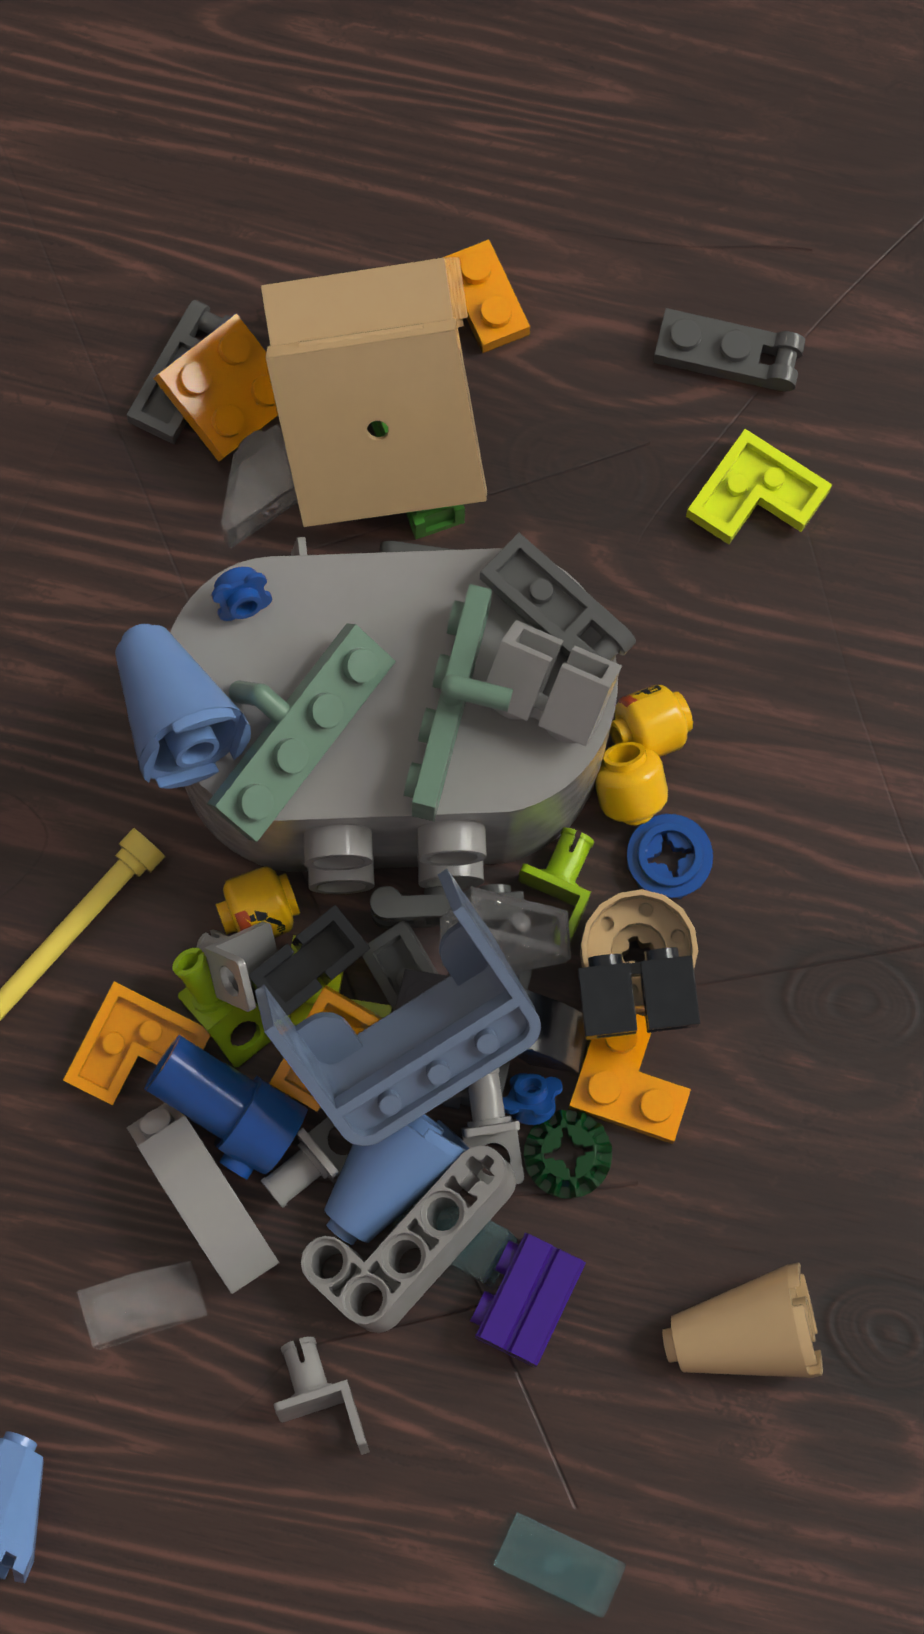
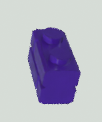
M528 1233L524 1234L520 1244L509 1240L495 1268V1271L505 1276L495 1295L484 1291L470 1322L480 1326L475 1338L536 1368L586 1262Z

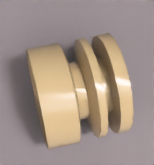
M643 889L618 893L601 903L586 923L580 948L582 968L589 967V957L606 954H622V956H625L629 951V943L634 941L637 942L640 949L649 947L650 950L677 947L679 957L692 955L693 967H695L699 951L695 927L684 909L663 894ZM640 976L631 977L635 1013L644 1012Z

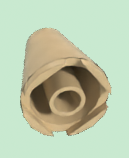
M799 1262L787 1264L671 1316V1328L663 1329L662 1331L668 1362H678L682 1372L813 1378L823 1374L821 1350L814 1351L812 1342L816 1341L815 1334L818 1332L804 1274H801Z

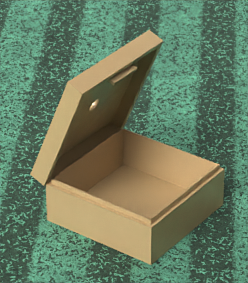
M444 257L261 285L270 346L267 347L266 362L303 527L487 501L486 481L458 328L464 326L463 318L468 317L459 257ZM373 421H382L387 425L388 432L384 436L375 437L369 433L367 427Z

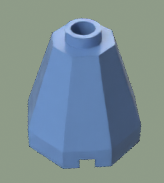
M6 1431L4 1437L0 1438V1579H6L9 1569H12L14 1581L25 1583L35 1558L44 1460L41 1455L35 1452L36 1442L23 1435Z

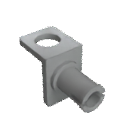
M262 921L231 936H227L223 932L214 929L210 930L211 936L206 932L202 934L196 948H200L206 955L216 998L246 1012L255 1009L256 1003L249 974L277 952L271 924Z
M497 1068L468 1086L472 1121L467 1122L468 1127H461L462 1139L469 1148L478 1145L485 1146L490 1143H498L504 1146L510 1156L509 1164L515 1172L516 1184H520L524 1181L517 1131L520 1130V1123L518 1120H512L511 1116H505L499 1078L500 1069ZM482 1170L477 1175L487 1185L495 1177L483 1173Z
M329 1117L324 1119L309 1133L304 1128H301L297 1133L300 1142L297 1146L300 1150L270 1175L260 1180L282 1208L320 1176L323 1179L328 1177L333 1184L336 1183L348 1155H339L330 1149L328 1136L335 1125Z
M299 1338L305 1361L302 1363L294 1341L284 1344L280 1350L282 1355H284L295 1394L291 1398L273 1404L280 1422L296 1419L345 1402L361 1455L369 1453L370 1451L347 1379L334 1384L327 1383L316 1347V1338Z

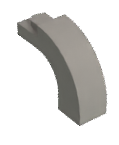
M164 1103L127 1127L143 1157L231 1294L279 1263L184 1114Z

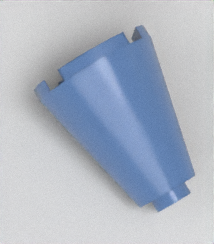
M139 624L127 630L116 647L115 656L138 766L144 779L148 783L151 778L155 779L159 788L172 789L189 786L210 778L219 772L215 762L219 761L229 752L233 760H235L243 753L249 743L251 727L245 715L165 627Z
M426 1114L377 1144L370 1146L352 1144L324 1208L326 1214L331 1218L326 1224L327 1227L335 1235L351 1245L357 1239L369 1243L422 1198L459 1156L469 1149L468 1145L440 1120L435 1122Z

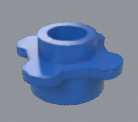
M236 567L220 575L215 581L214 590L211 594L213 601L220 604V608L217 611L219 618L223 621L246 619L266 608L272 602V596L269 591L264 590V586L267 584L265 575L256 572L251 567Z
M519 1073L514 1075L510 1079L511 1090L508 1096L503 1097L505 1113L513 1114L516 1120L527 1125H537L548 1121L556 1110L555 1096L563 1091L561 1080L556 1077L545 1079L537 1074Z

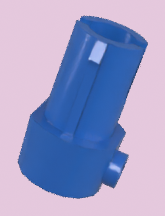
M180 1035L173 1040L162 1055L144 1088L150 1094L190 1118L194 1123L217 1136L214 1144L220 1151L224 1152L219 1162L247 1180L253 1170L266 1175L274 1168L298 1133L308 1111L305 1106L260 1077L256 1076L252 1080Z

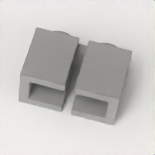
M516 620L502 639L486 680L487 683L513 689L508 712L494 710L500 715L513 720L524 719L527 721L529 717L539 720L538 726L546 729L547 733L553 738L566 743L576 742L587 746L599 725L622 665L574 645L567 663H563L559 670L550 696L544 695L543 692L564 640Z

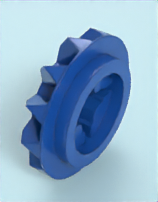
M677 814L657 815L648 822L641 824L632 834L627 847V869L631 872L638 888L663 894L668 898L682 899L686 895L700 889L708 878L713 864V849L705 831L693 820ZM662 837H665L667 845L670 844L673 852H691L686 854L685 858L678 860L676 877H673L672 871L668 870L666 864L648 863L660 856L663 844Z

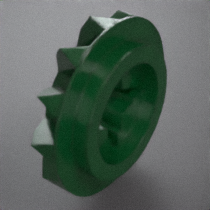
M562 1109L556 1111L548 1121L534 1125L525 1142L524 1162L530 1178L542 1191L558 1198L572 1199L591 1193L601 1185L611 1167L612 1144L604 1127L584 1111ZM562 1131H567V1137L571 1138L573 1147L591 1148L590 1152H585L584 1155L576 1159V1167L573 1169L575 1177H570L569 1168H566L563 1160L545 1159L544 1157L560 1149L561 1139H563Z

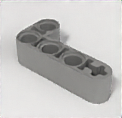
M482 1145L471 1147L459 1156L367 1260L339 1239L331 1236H322L315 1238L303 1251L301 1259L302 1272L308 1281L348 1319L369 1332L382 1333L389 1331L399 1323L508 1201L515 1190V1172L510 1164L493 1148ZM483 1168L495 1176L488 1185L477 1176ZM462 1189L466 1190L476 1200L473 1205L459 1194ZM451 1206L459 1207V1219L455 1226L445 1231L438 1230L437 1219L441 1211ZM419 1248L421 1251V1261L418 1267L410 1273H401L399 1263L402 1255L409 1249ZM334 1254H342L343 1265L340 1272L333 1278L324 1279L322 1270L325 1261ZM380 1290L383 1301L379 1311L371 1316H363L361 1306L365 1296L372 1291Z

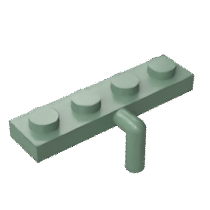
M469 584L465 602L455 600L453 603L447 634L456 636L451 656L440 654L432 687L441 689L440 698L436 710L427 707L425 709L418 737L419 742L427 743L422 764L411 763L404 789V796L413 798V817L435 822L466 702L508 712L513 693L512 688L472 679L491 608L492 589Z
M346 623L287 701H284L266 684L242 680L233 682L229 688L231 700L239 704L256 706L271 719V722L222 783L207 805L248 840L258 842L396 661L359 626Z

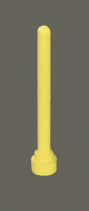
M132 828L119 843L121 850L115 855L119 860L1 987L0 1021L134 874L140 877L145 870L151 873L165 858V855L135 828Z

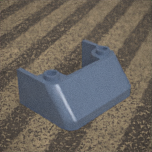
M448 869L439 873L438 877L450 907L459 922L449 928L442 936L439 944V954L450 976L367 1029L356 1034L342 1016L332 1012L316 1013L299 1024L294 1025L265 985L255 990L264 1032L341 1135L352 1144L370 1146L381 1142L523 1053L539 1037L541 1022L533 1003L492 933Z

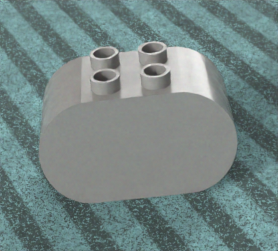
M501 548L270 556L242 561L224 569L204 583L183 607L170 632L229 698L231 684L242 680L266 684L284 701H287L346 623L359 626L396 661L258 842L248 840L207 805L222 783L271 722V719L256 706L233 702L245 715L251 727V739L243 753L233 760L229 752L219 761L215 762L219 770L218 773L208 779L185 786L188 798L199 818L209 831L230 850L249 861L264 867H271L274 870L286 872L308 871L309 890L323 894H352L371 890L375 886L374 869L418 867V884L423 888L442 886L438 874L448 869L461 889L472 888L484 883L483 864L513 862L541 850L561 835L562 828H569L581 814L594 790L595 779L603 760L615 712L618 678L599 725L587 746L576 742L566 743L553 738L547 733L546 729L538 726L539 720L529 717L527 721L524 719L513 720L500 715L493 708L466 702L435 822L412 816L413 798L404 796L405 784L411 763L422 764L427 743L419 742L418 737L426 707L436 710L440 698L441 689L432 687L440 654L451 656L456 636L447 634L453 603L455 600L465 602L469 584L489 588L480 580V571L502 550ZM236 567H251L256 572L264 574L267 579L264 590L271 593L272 602L252 617L232 621L221 620L217 614L220 604L215 603L211 596L217 578L224 572ZM563 570L570 578H572L579 586H581L569 573ZM492 591L491 608L472 679L486 682L500 643L513 623L518 620L533 627L494 591ZM590 626L579 638L592 648L602 637ZM559 651L543 692L544 695L550 696L562 664L567 663L568 658L561 651ZM616 656L611 661L616 663Z

